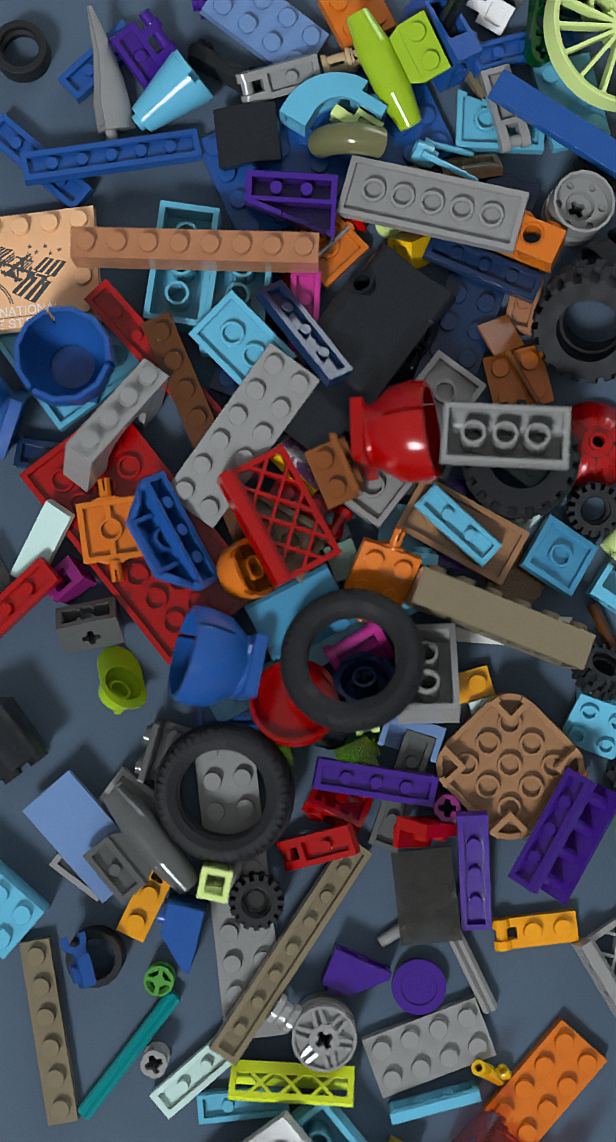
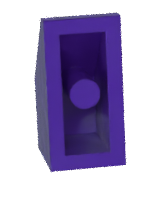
M335 942L321 974V984L325 985L324 989L334 995L341 996L343 993L351 996L390 980L392 971L390 966Z

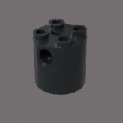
M14 697L0 698V781L2 780L6 785L23 772L20 767L28 762L31 767L49 754L46 750L48 744L38 734Z

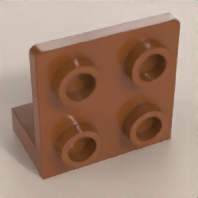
M335 432L329 434L331 441L304 452L329 510L362 496L360 488L365 486L357 466L350 467L348 460L353 457L345 438L338 439Z

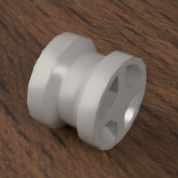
M282 993L265 1020L269 1023H277L281 1031L288 1033L301 1014L302 1006L298 1003L292 1004L288 1001L287 996Z

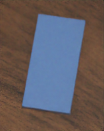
M69 769L22 812L98 899L104 903L113 893L84 859L83 855L107 835L121 831L113 817Z

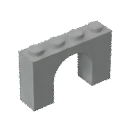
M144 358L66 443L63 474L88 492L97 482V479H100L106 472L109 455L115 443L133 421L144 429L161 410L169 376Z

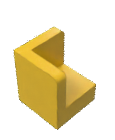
M402 231L387 238L388 246L416 269L431 263L423 259L431 237Z

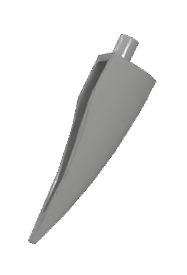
M88 5L87 11L94 68L93 107L98 134H106L107 141L118 139L117 132L135 129L136 126L131 117L133 116V111L116 56L93 7Z

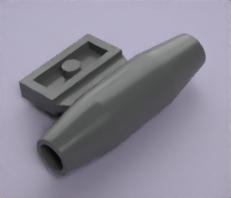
M120 784L103 798L121 832L107 835L86 852L83 857L121 904L146 885L152 871L180 895L187 892L199 881V877L184 850L171 839L163 828L160 819L151 808L124 784Z

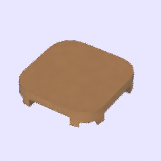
M511 691L497 693L477 709L442 744L435 763L437 775L443 787L447 788L468 811L487 810L489 834L497 839L505 840L520 838L523 840L532 833L531 830L534 829L567 767L581 775H584L585 770L583 756L575 744L530 699L520 693Z

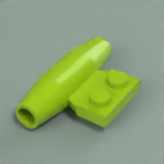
M368 8L355 12L346 19L357 58L375 94L379 96L382 103L388 106L387 114L400 132H403L422 121L411 84L427 83L452 67L424 10L397 25L389 38Z

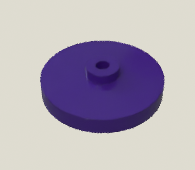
M411 958L401 963L395 970L391 981V989L396 1003L404 1011L415 1015H424L434 1011L442 1003L446 994V981L441 969L434 962L425 958Z

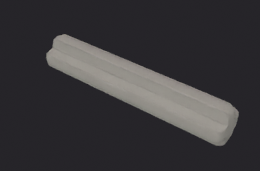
M456 926L446 931V937L483 1013L488 1014L498 1008V1004L461 928Z

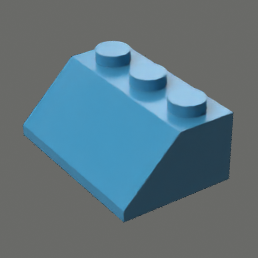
M326 564L309 572L302 584L295 579L269 593L267 596L244 606L257 632L269 636L266 649L274 663L280 662V650L285 632L298 612L317 597L340 590ZM354 618L343 619L330 624L318 634L312 646L356 623Z

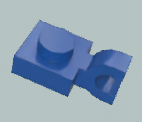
M85 931L76 934L78 939L76 947H71L68 944L67 937L58 939L62 950L73 956L71 958L73 965L69 966V971L73 983H78L79 989L97 984L91 959L85 947Z

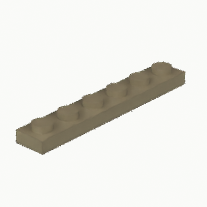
M50 935L22 940L19 943L48 1126L78 1121L80 1118V1114L77 1111L79 1104L52 937Z

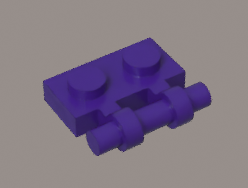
M148 8L138 15L145 24L141 30L134 21H131L109 39V42L143 90L146 89L171 52L173 53L176 49H179L173 40L170 41L161 28L163 24L158 17L154 18ZM151 35L161 48L157 53L147 41Z

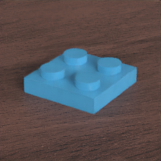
M550 514L545 517L518 566L565 598L572 597L599 547Z

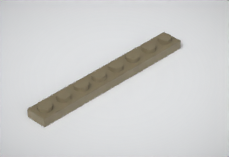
M359 845L361 852L357 855L327 863L208 1045L210 1050L234 1066L371 857L372 853Z

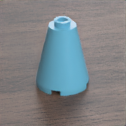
M176 49L173 53L171 52L133 105L132 110L135 114L131 117L142 131L147 128L150 132H153L209 103L214 96L183 55Z

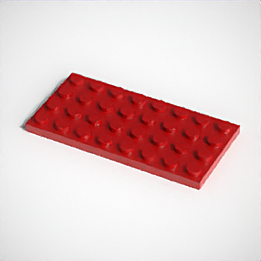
M131 422L115 443L108 458L106 472L100 479L102 478L104 483V478H110L112 496L122 498L135 496L139 481L151 475L164 471L170 483L174 476ZM76 430L19 474V476L43 506L46 500L52 499L75 514L66 536L82 555L75 504L91 502L100 496L98 481L86 492L63 474L66 443L78 431ZM185 509L217 569L218 559L228 545L215 528L210 527ZM144 557L130 558L122 562L124 581H118L117 576V582H111L109 564H89L168 665L171 664L177 635L196 638V636L179 633L183 620L193 605L209 606L231 617L251 601H243L231 597L223 589L219 581L200 591L155 579Z

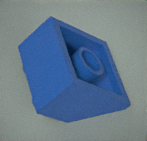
M174 891L170 899L165 898L157 923L163 924L160 934L183 973L189 974L195 959L209 900L196 898V896L185 893L180 895Z

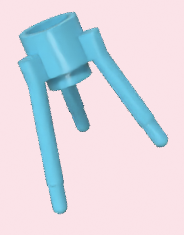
M427 137L424 141L418 139L414 144L408 161L413 163L412 166L428 171L426 167L431 169L436 164L464 179L478 181L477 177L438 158L439 152L435 149L469 157L474 156L473 151L435 142Z

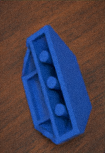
M161 471L139 481L126 525L155 579L200 591L219 581L217 569L165 472Z

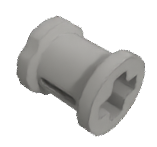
M151 1042L144 1050L140 1068L143 1074L150 1078L161 1077L165 1073V1069L170 1061V1049L164 1042ZM154 1055L155 1059H161V1062L157 1064L156 1060H150V1058Z

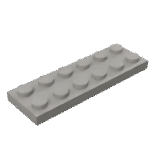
M352 155L336 213L337 216L513 255L529 200V192Z
M269 343L172 480L171 485L183 507L214 528L229 507L216 482L218 475L229 469L233 470L269 452L320 379L275 345ZM246 471L238 475L243 486L254 472Z
M440 350L436 352L416 378V380H425L430 385L435 400L434 404H436L440 435L442 432L443 401L475 403L487 386ZM353 460L350 467L357 466L365 486L360 488L362 496L348 501L344 505L378 530L414 482H402L381 470L379 471L378 480L367 481L355 460Z

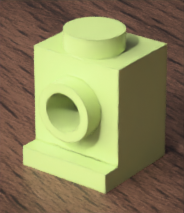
M205 861L202 866L196 898L227 904L235 866Z

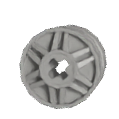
M587 170L571 172L562 178L546 197L541 206L540 220L544 222L548 220L557 222L567 231L565 247L572 248L584 245L611 219L616 201L613 189L607 180L596 172Z
M316 992L306 996L299 1003L302 1006V1011L292 1027V1046L295 1055L304 1066L316 1072H331L340 1069L351 1059L356 1049L357 1032L352 1009L342 997L330 992ZM323 1031L325 1035L329 1034V1039L325 1040L323 1036L319 1037V1032Z

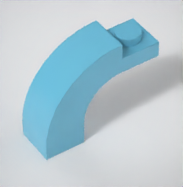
M329 72L314 76L296 87L285 100L279 110L280 123L306 137L316 119L323 113L332 110L336 103L354 113L360 108L381 122H384L386 119L388 106L381 102L379 96L367 94L368 80L350 73Z

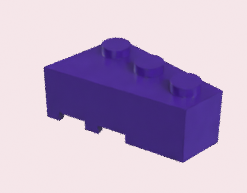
M246 169L245 203L248 208L304 231L319 232V237L334 242L338 175Z

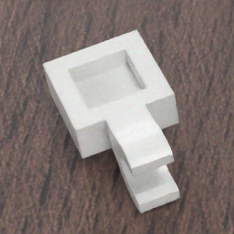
M468 0L466 3L468 7L479 12L475 22L499 36H502L516 10V7L504 0Z

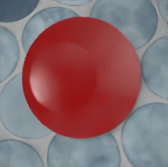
M308 660L309 674L316 687L328 697L339 701L332 676L322 666ZM280 662L271 665L262 672L257 697L250 699V711L257 728L263 735L278 745L301 747L318 741L328 733L330 729L310 720L292 702L282 681Z

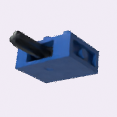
M410 0L399 22L401 24L422 10L426 12L452 67L432 79L439 93L463 83L483 52L478 42L477 32L471 30L462 15V10L468 0Z

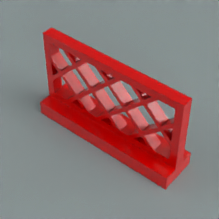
M283 444L233 470L229 469L218 475L216 482L274 589L342 553ZM280 455L285 464L283 476L266 471L269 459ZM263 463L262 469L256 468V466ZM246 471L260 474L256 490L243 486L238 475ZM288 471H289V473H290L292 479L286 477ZM264 476L281 481L277 496L259 491ZM284 483L297 486L300 492L297 503L280 498ZM248 493L254 495L252 501H251V499H250ZM258 496L275 501L270 517L257 512L255 503ZM302 499H304L307 506L301 504ZM278 503L295 508L291 523L274 518ZM299 509L310 512L313 515L315 521L312 530L295 525ZM262 520L269 522L267 528ZM272 523L290 528L285 544L273 541L269 534ZM317 526H319L322 533L316 531ZM293 530L310 535L306 551L289 546ZM314 536L325 539L332 551L323 556L310 552ZM277 547L283 549L282 556ZM287 550L304 555L302 566L293 572H290L285 563ZM308 557L316 559L307 564Z

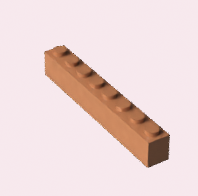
M71 226L70 258L77 268L318 273L319 232Z

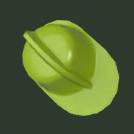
M109 646L102 650L97 659V669L100 678L98 694L101 702L106 707L112 709L115 715H119L128 709L141 707L147 699V691L137 658L132 652L120 646Z

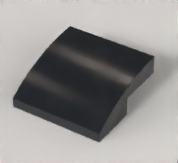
M275 101L244 103L213 110L219 168L224 172L248 165L258 168L283 161L278 110Z

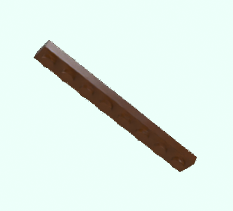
M167 312L145 321L141 325L160 370L169 376L167 386L195 449L216 419L171 312ZM229 506L223 514V518L233 541L236 542L246 538Z

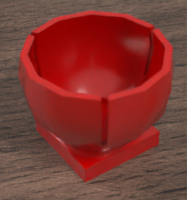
M409 380L391 386L371 405L366 404L362 396L350 398L351 456L367 481L378 480L380 470L402 482L424 483L440 478L442 464H440V426L436 404H434L435 400L430 385L425 380Z

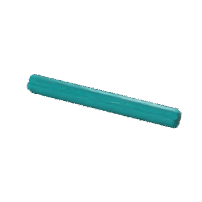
M171 989L156 1004L79 1105L77 1111L87 1120L92 1118L179 1004L181 997L178 993Z

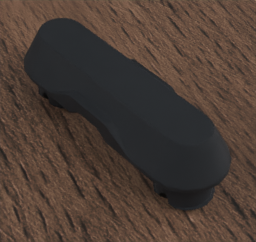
M199 39L198 42H193L188 47L187 59L190 66L243 94L241 84H237L235 74L257 69L255 66L247 69L236 62H230L222 58L218 52L214 51L211 42L206 43L205 39ZM260 79L252 81L254 92L262 90Z

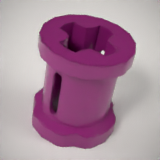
M440 791L436 793L432 810L441 821L450 822L455 820L456 812H461V805L450 792ZM445 799H448L451 805H453V807L447 809V813H444L439 808V805L444 804Z

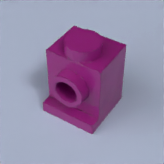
M68 555L54 567V570L63 581L48 595L56 603L61 602L70 605L90 586L94 587L98 582L86 565H84L83 561Z

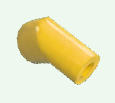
M475 1060L471 1065L474 1075L497 1086L506 1084L505 1081L510 1079L512 1075L504 1063L499 1064L495 1068L493 1065L482 1060Z

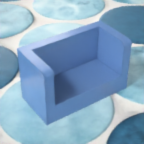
M396 717L391 722L380 727L376 743L398 750L406 728L435 737L436 740L429 761L436 763L446 731L444 726L435 723L398 724Z

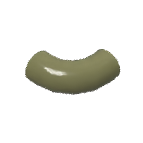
M331 123L311 132L308 138V147L310 152L320 159L339 154H357L380 158L387 145V130L385 127L364 123Z

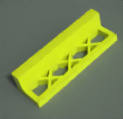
M239 1060L235 1066L231 1064L228 1100L353 1107L355 1066H343L331 1072H316L302 1063ZM236 1084L254 1085L248 1091L236 1090ZM266 1086H278L285 1088L279 1093L271 1092ZM298 1088L316 1090L311 1095L302 1094ZM329 1090L347 1091V1097L333 1096Z

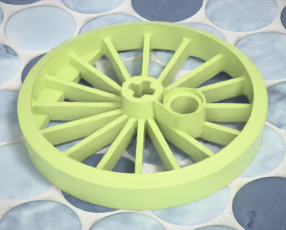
M547 0L543 18L544 39L549 58L557 74L575 95L588 104L602 110L616 112V96L606 92L616 62V0H587L585 3L578 0ZM560 4L579 13L583 22L560 21ZM594 4L600 7L601 12L594 8ZM560 30L601 33L565 49ZM602 40L604 45L579 73L568 55ZM610 48V54L599 88H596L584 78V75L603 53Z

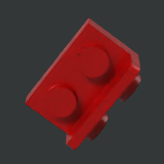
M312 787L301 810L311 820L316 822L324 821L332 826L352 822L355 834H357L363 826L374 798L318 790Z
M432 815L397 816V821L393 828L394 838L392 846L396 848L431 846L432 839L446 841L447 837L457 836L456 822L441 821L439 817Z

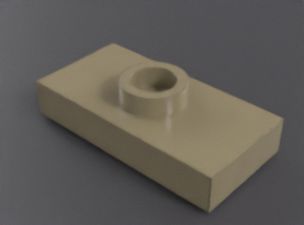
M497 153L444 160L477 177L478 180L480 178L503 175V165ZM439 166L440 174L462 178Z

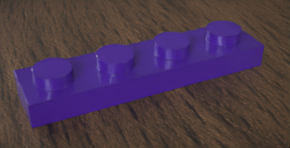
M317 756L312 787L318 790L433 808L439 777L433 774Z
M487 810L456 812L461 931L492 930Z

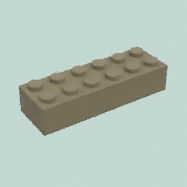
M429 564V567L423 566L418 569L403 605L448 623H455L458 627L561 668L584 670L596 637L595 634L587 632L588 626L576 621H570V623L560 621V615L549 610L542 609V612L532 610L531 603L518 598H514V601L502 598L503 592L491 587H486V589L475 587V581L460 575L457 578L446 575L447 570L440 566Z

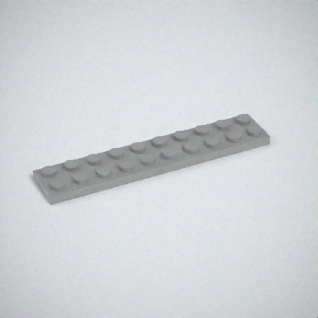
M230 750L210 751L195 759L202 826L210 831L221 834L238 833L253 826L262 816L256 765L242 754ZM266 851L252 859L228 864L235 866L230 892L235 881H238L243 874H249V871L255 870V873L265 871V874L269 875ZM253 889L246 894L245 904L251 911L260 912L268 906L269 898L263 890ZM230 893L227 904L210 900L223 1022L276 943L275 925L273 923L268 929L264 930L263 927L259 928V931H254V928L249 927L247 930L243 928V924L240 923L238 925L235 922L234 915L231 916ZM265 1020L254 1038L285 1035L286 1033L280 1030L277 1023H269Z

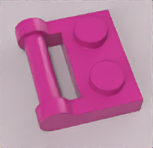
M366 621L367 625L333 646L328 644L323 647L322 650L334 670L337 671L341 665L340 662L346 656L355 652L369 651L380 658L382 656L388 660L394 658L395 653L381 627ZM372 635H374L372 638L368 639V640L365 641L364 643L360 644L359 646L355 647L354 649L350 650L349 652L344 653V652L348 651L349 649L353 648L354 646L358 645V644L361 643L362 641H364V640H366L367 638H369V637H371Z

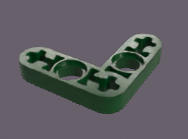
M529 0L524 57L526 62L534 68H540L551 61L545 44L544 31L537 24V16L544 17L547 0ZM578 0V1H580V2H582V3H585L587 0ZM560 4L559 15L582 21L579 13ZM595 5L596 7H594V8H595L596 10H597V9L600 10V12H601L600 7H599L598 5Z

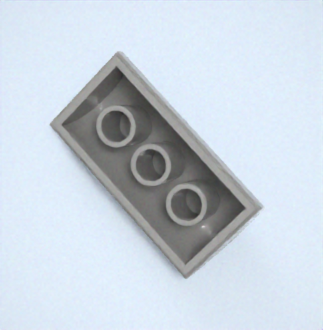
M443 401L440 464L568 470L571 407Z

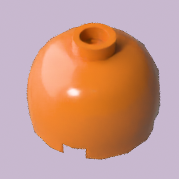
M247 538L240 539L223 550L217 562V575L223 589L231 597L246 601L259 599L273 591L274 587L271 586V582Z

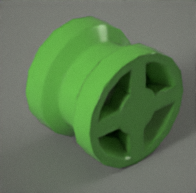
M166 960L154 961L144 976V986L148 993L153 996L168 994L176 980L175 967Z

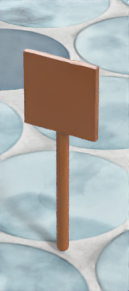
M508 315L478 325L477 329L493 357L506 353L533 402L541 403L511 351L523 346L524 343Z

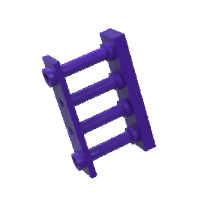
M567 767L508 877L534 894H537L541 889L566 905L616 814V793Z

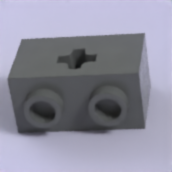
M115 596L56 608V631L65 654L125 642L124 621Z

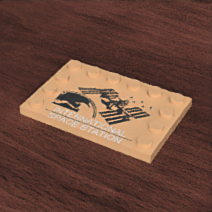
M93 205L0 217V335L20 332L24 323L43 309L55 320L48 307L72 306L94 316L100 323L103 322L84 300L101 283L100 268H77L70 258L71 226L97 227L96 210Z

